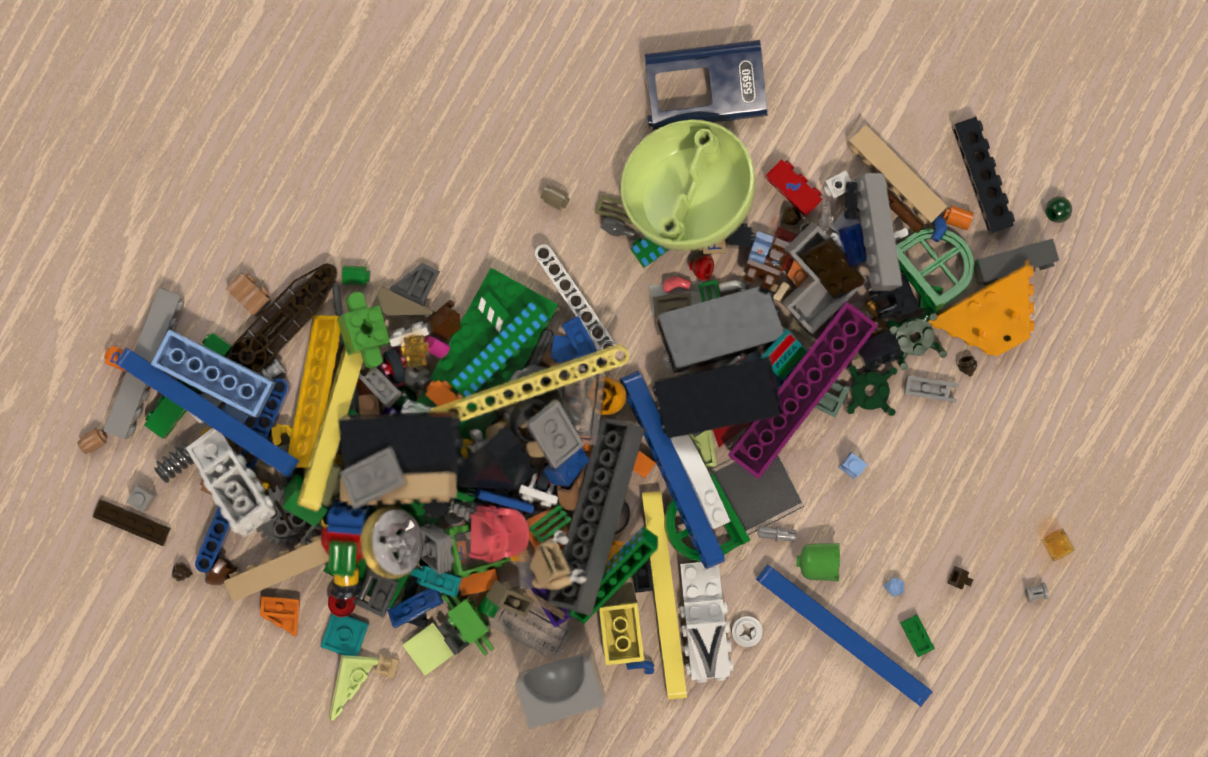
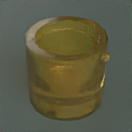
M1063 528L1048 534L1041 540L1053 561L1065 557L1075 549Z

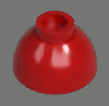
M701 255L690 261L689 269L693 271L699 280L707 281L713 273L714 260L711 255Z

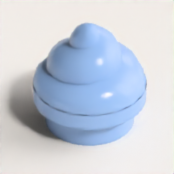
M893 577L883 587L891 596L897 597L904 592V581Z

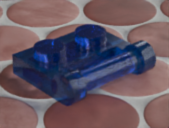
M860 223L838 229L840 241L843 244L849 266L866 262V249L863 243L864 238Z

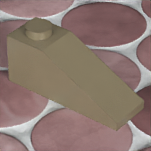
M382 286L372 307L380 306L384 318L386 314L389 316L434 315L435 313Z

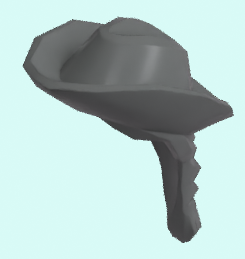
M533 364L524 368L517 379L546 368ZM545 376L540 381L543 384H548L551 382V378ZM525 383L522 386L526 391L531 390L533 387L530 383ZM561 387L529 397L539 399L547 405L555 399L559 401L571 422L577 423L579 420V413L573 411L563 399ZM532 403L534 409L538 411L544 409L541 403Z

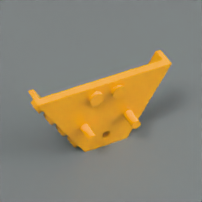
M1029 259L1026 260L1025 265L941 311L936 314L937 319L935 321H931L929 318L928 322L934 328H941L947 331L950 336L954 338L959 337L969 346H976L985 354L996 357L1029 340L1031 332H1034V320H1030V314H1034V302H1030V296H1034V284H1030V277H1033V265H1029Z

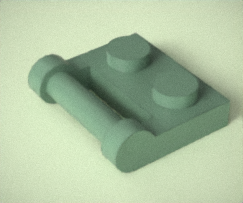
M834 382L830 388L840 392L839 397L826 392L814 407L834 418L850 389V386L846 384L843 386L837 382Z

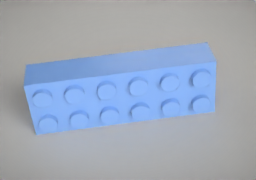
M168 330L151 365L253 417L260 416L276 382L173 330Z

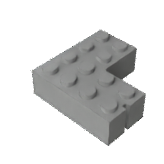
M810 223L784 249L808 277L781 302L811 334L862 287L860 286L833 299L820 283V279L799 257L801 252L829 238L814 223Z

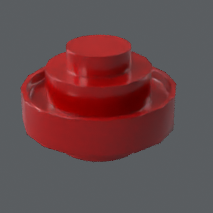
M330 594L328 608L337 617L348 616L356 608V604L353 603L355 597L338 599Z

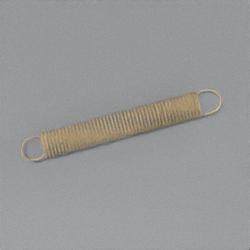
M523 594L524 596L527 595V598L532 599V601L534 602L536 601L537 604L541 605L543 608H546L548 611L557 615L561 619L565 616L564 611L559 610V608L555 609L557 607L543 606L548 604L546 603L548 601H545V599L541 600L543 598L534 600L536 598H532L529 596L535 594Z

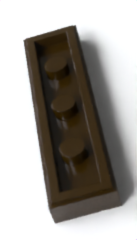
M102 499L99 500L92 516L161 546L165 545L171 530L170 527Z

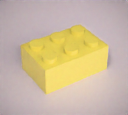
M638 602L602 605L599 611L606 665L644 661Z

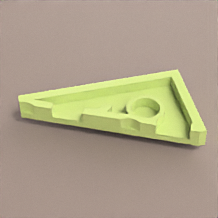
M341 656L329 713L330 720H335L340 715L344 704L348 699H352L360 688L361 683L367 679L368 672L379 662L377 657Z

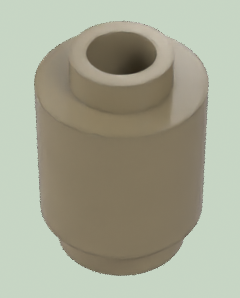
M547 184L540 196L544 200L543 202L558 210H561V208L565 209L570 201V198H568L569 193L554 185L549 186Z

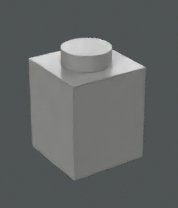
M138 485L126 502L139 511L146 512L157 497V494L143 485Z

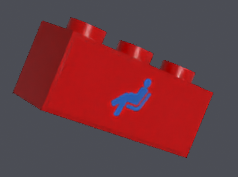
M781 159L764 178L806 217L823 200L820 197L822 194L817 188H811L807 184L808 180L801 173L797 175L793 171L794 166L786 160L784 162Z

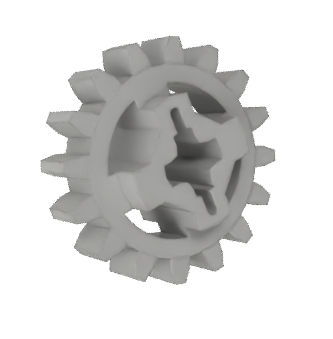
M452 498L450 509L458 517L471 522L472 517H470V513L477 512V505L484 504V502L475 499L474 503L470 504Z

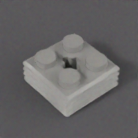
M433 523L427 526L424 525V527L421 526L420 530L423 540L421 559L439 574L441 572H448V570L451 571L452 564L454 563L451 553V547L453 546L452 537L446 535L442 528H438Z

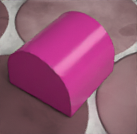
M429 335L425 337L423 342V350L438 358L445 357L450 349L447 344Z

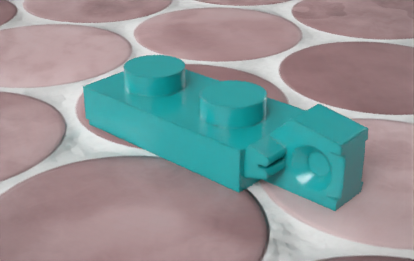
M422 565L421 569L414 567L408 573L418 577L417 582L420 585L453 597H457L462 581L460 577L446 572L439 574L430 566Z

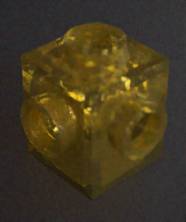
M423 335L404 337L401 353L402 357H406L407 367L427 365L426 354H429L428 342H424Z

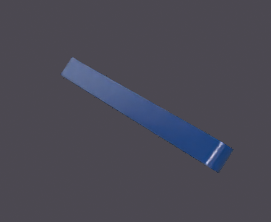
M125 347L115 364L285 476L289 477L299 463V460L170 375L151 365L150 362Z
M635 371L621 377L619 380L625 387L629 405L639 426L645 429L643 434L703 566L709 569L725 561L724 554L671 439H667V435L663 433V421L640 372Z
M279 378L274 380L276 384L260 416L256 418L252 427L253 431L267 440L270 439L272 434L271 428L275 427L291 389L290 383L286 379ZM279 382H283L285 385V390L281 393L276 389ZM272 399L276 400L278 404L275 410L269 407V402ZM264 417L270 420V425L267 428L261 424ZM243 448L241 455L246 459L249 451ZM256 456L252 463L247 461V464H245L254 473L257 469L255 465L258 457ZM220 506L195 561L196 569L203 573L210 571L217 562L231 530L229 526L231 523L222 515ZM218 523L224 525L225 530L223 533L217 531L216 526ZM211 540L217 544L215 551L209 548ZM203 558L208 559L210 563L208 568L202 566L201 561Z
M768 564L757 576L756 580L920 707L933 693L928 687Z

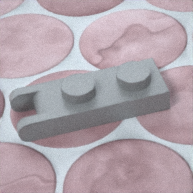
M377 367L372 368L365 376L359 373V378L388 408L402 395Z
M907 375L904 394L956 403V399L949 398L950 388H958L959 384Z

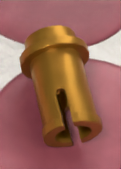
M869 299L864 304L866 311L869 310L876 318L884 314V312L876 314V309L881 308L877 301L872 302Z

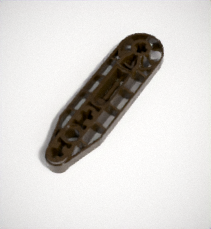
M326 263L293 280L233 343L229 351V359L256 373L265 368L323 307L338 277L337 268L332 264ZM325 269L331 270V277L326 276L323 279V281H325V284L321 280L317 279L318 276L320 278H323L325 276ZM303 278L306 280L296 293L290 289ZM313 282H318L319 289L316 292H312L310 289V285ZM289 290L293 296L281 306L277 302ZM306 290V292L312 295V297L306 296L307 294L304 293V291ZM322 295L324 298L320 306L314 311L310 306ZM299 297H302V298L305 297L304 300H303V301L305 302L304 305H303V304H299V305H298V303H299L298 298H299ZM276 304L279 310L268 320L265 315ZM308 309L312 314L301 325L297 319ZM282 314H284L283 317L276 323V325L270 329L271 331L267 335H265L264 333L270 328V326ZM263 319L266 324L255 334L251 329ZM289 319V321L282 327V329L270 340L269 336L272 333H275L277 329ZM295 323L299 328L287 338L284 333ZM249 332L253 338L245 336ZM262 337L267 342V344L264 345L263 342H261L258 339ZM282 337L286 342L274 352L271 349L272 345ZM243 340H246L248 348H244ZM260 344L261 346L255 350L254 348ZM268 351L272 354V356L269 359ZM245 353H252V359L246 360L245 357L247 356H245Z

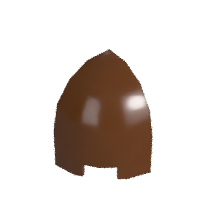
M221 557L211 569L205 582L209 585H222L225 580L230 579L229 574L236 572L238 567Z

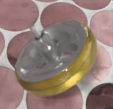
M393 506L381 508L370 515L365 522L361 534V550L365 562L375 574L383 578L398 579L410 574L417 567L423 552V535L414 516L405 509ZM399 529H400V531H401V535H397V534H396V532H397ZM397 551L398 556L396 560L393 555V552Z

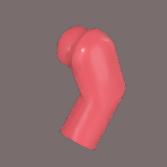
M673 276L664 281L663 290L666 293H671L678 286L689 290L692 281L679 276Z

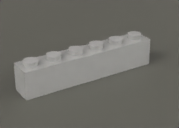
M864 173L854 179V181L857 182V206L861 218L860 224L864 237L863 243L866 249V262L870 274L869 280L872 291H892L902 286L885 176L884 173Z

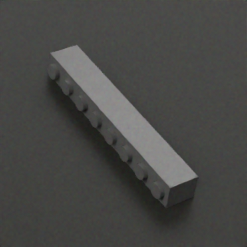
M158 288L134 353L152 363L168 330H174L177 325L178 319L176 317L178 311L181 312L184 307V296ZM127 371L103 430L123 439H129L130 436L133 437L136 431L137 418L140 419L143 413V408H141L143 402L147 401L150 395L149 386Z

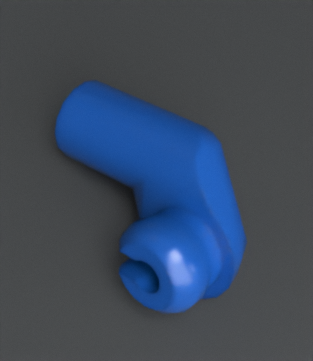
M937 216L932 221V225L936 230L932 234L931 239L935 242L941 240L948 228L945 219L941 216Z
M644 660L626 663L627 670L644 668L645 674H653L655 671V665L651 661Z

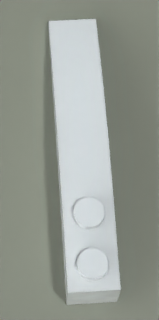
M684 435L670 438L711 528L715 529L730 522L715 485L690 436Z

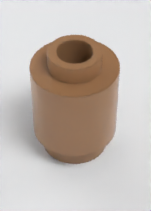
M96 427L80 437L77 443L84 454L92 453L107 444L106 439H108V436L103 429Z

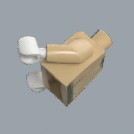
M556 531L554 539L551 540L550 538L541 543L535 550V555L530 563V569L534 576L532 585L535 588L555 590L569 586L573 581L579 583L586 581L584 577L578 579L579 575L584 573L581 570H575L572 576H569L571 572L558 546V542L565 545L569 541V538L565 536L566 534L563 531Z

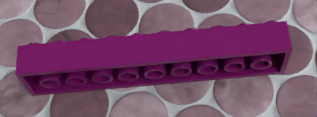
M845 302L778 388L783 414L778 417L753 421L730 450L728 456L759 479L878 325L851 304Z

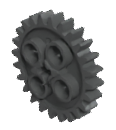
M285 483L282 484L281 489L276 484L273 491L269 487L267 488L268 494L264 493L265 497L268 496L274 503L272 507L276 509V514L256 528L257 532L263 531L261 533L262 538L268 536L267 541L269 543L274 539L275 545H278L279 541H281L283 546L286 545V541L293 545V539L300 542L299 536H305L306 533L304 531L310 529L309 523L302 519L298 522L292 521L294 514L283 508ZM276 500H278L282 509L286 513V516L291 522L293 529L289 528L285 519L282 517V514L280 513L279 509L275 504ZM278 524H285V528L281 532L275 530Z

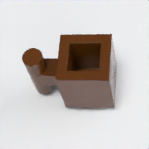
M452 300L447 301L430 318L431 333L444 340H447L461 328L460 314L451 309L455 306Z

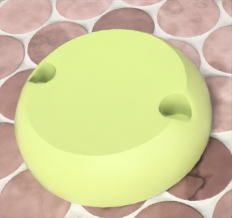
M685 120L670 123L649 134L636 146L629 156L621 180L622 202L628 217L638 231L659 246L682 251L709 247L733 233L748 215L756 190L753 162L743 143L728 129L702 120Z

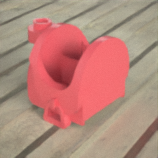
M484 503L477 505V512L470 513L472 520L469 557L493 563L504 557L519 555L526 549L530 536L529 527L524 516L515 508Z

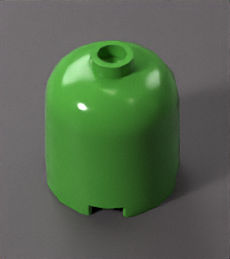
M811 543L805 545L801 550V556H797V567H800L803 577L809 580L839 582L840 543Z

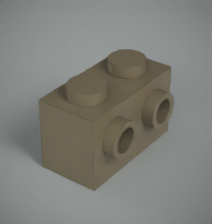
M495 580L486 596L498 607L524 617L527 616L534 603L532 599L527 598V595H523L527 594L525 593L527 592L526 589L520 586L514 588L513 584L505 580L503 583Z

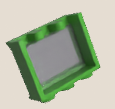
M471 522L443 529V532L446 535H450L453 539V546L451 547V553L454 558L452 575L465 578L471 576L470 572H486L488 567H503L505 562L511 561L510 557H504L493 563L469 557L468 554L471 550Z

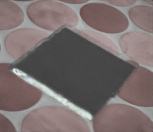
M778 455L759 479L733 459H729L710 469L748 535L758 531L760 526L766 527L804 507L790 479L789 472L783 466Z

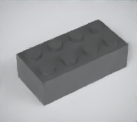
M1049 239L975 260L974 272L977 283L983 282L984 286L990 285L997 281L998 278H1003L1024 266L1025 261L1028 259L1029 265H1033V272H1036V267H1039V270L1054 267V262L1059 261L1054 240Z

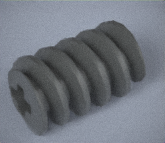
M183 442L181 443V450L175 447L176 454L171 451L168 452L169 459L162 456L164 463L156 461L158 467H154V469L165 483L170 481L169 477L172 479L176 477L175 472L180 474L182 469L188 468V464H194V460L186 449L188 446Z

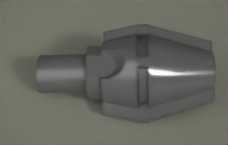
M605 217L600 227L612 236L626 235L633 238L635 234L634 230L627 228L625 222L616 218Z

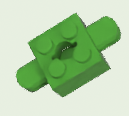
M354 292L346 298L349 313L341 315L337 321L347 355L361 353L365 367L375 368L383 361L380 348L390 343L380 306L368 308L364 295L360 292Z
M441 592L443 599L451 608L447 612L449 615L447 619L453 627L457 626L460 630L458 633L460 638L469 644L475 642L483 655L486 656L489 653L479 639L481 638L488 649L493 651L495 648L485 634L490 630L491 626L482 613L477 610V606L470 596L462 601L458 595L457 597L451 596L456 603L455 605L449 595Z

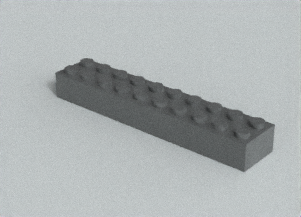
M601 418L567 535L569 541L564 545L562 552L571 572L569 576H572L573 571L581 570L584 573L580 574L578 579L584 577L586 581L584 583L573 581L569 586L551 590L548 604L591 616L645 429L630 422Z

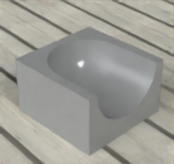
M592 650L519 672L515 683L529 729L605 705L606 693Z

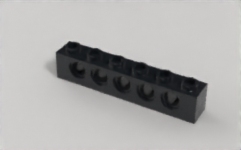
M973 117L952 125L951 127L988 234L990 235L1013 227L1015 217L1013 212L1009 211L1007 204H1009L1006 193L1002 192V180L999 174L996 175L994 169L996 163L993 156L990 157L988 149H990L987 138L984 139L982 131L984 129L981 121L977 120V117ZM969 134H973L976 137L975 144L968 142L967 137ZM975 152L981 153L983 157L981 162L975 161ZM982 170L988 172V180H983L980 177ZM988 188L995 191L994 198L987 196L986 191ZM995 206L1001 209L999 217L993 214Z

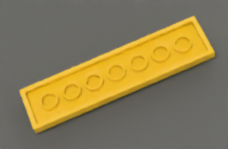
M314 316L288 450V454L299 460L296 468H308L315 441L322 425L332 384L331 379L335 367L336 353L339 347L340 327L337 319L340 316Z

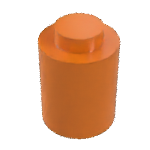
M951 205L950 208L945 209L943 218L946 224L967 231L974 213Z

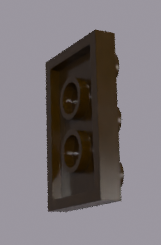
M831 237L801 252L799 256L820 279V283L833 299L864 285L866 281Z

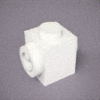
M847 171L824 182L825 186L823 189L827 197L831 196L832 200L846 194V182L851 181Z

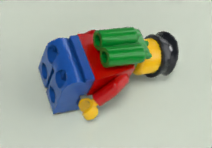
M335 501L329 510L328 525L324 524V518L321 520L323 527L321 545L327 555H329V569L331 570V575H334L331 581L332 588L330 593L335 598L350 599L362 592L360 588L362 579L359 577V568L356 564L365 558L362 551V533L367 521L372 517V505H364L355 509L353 506H348L347 502Z

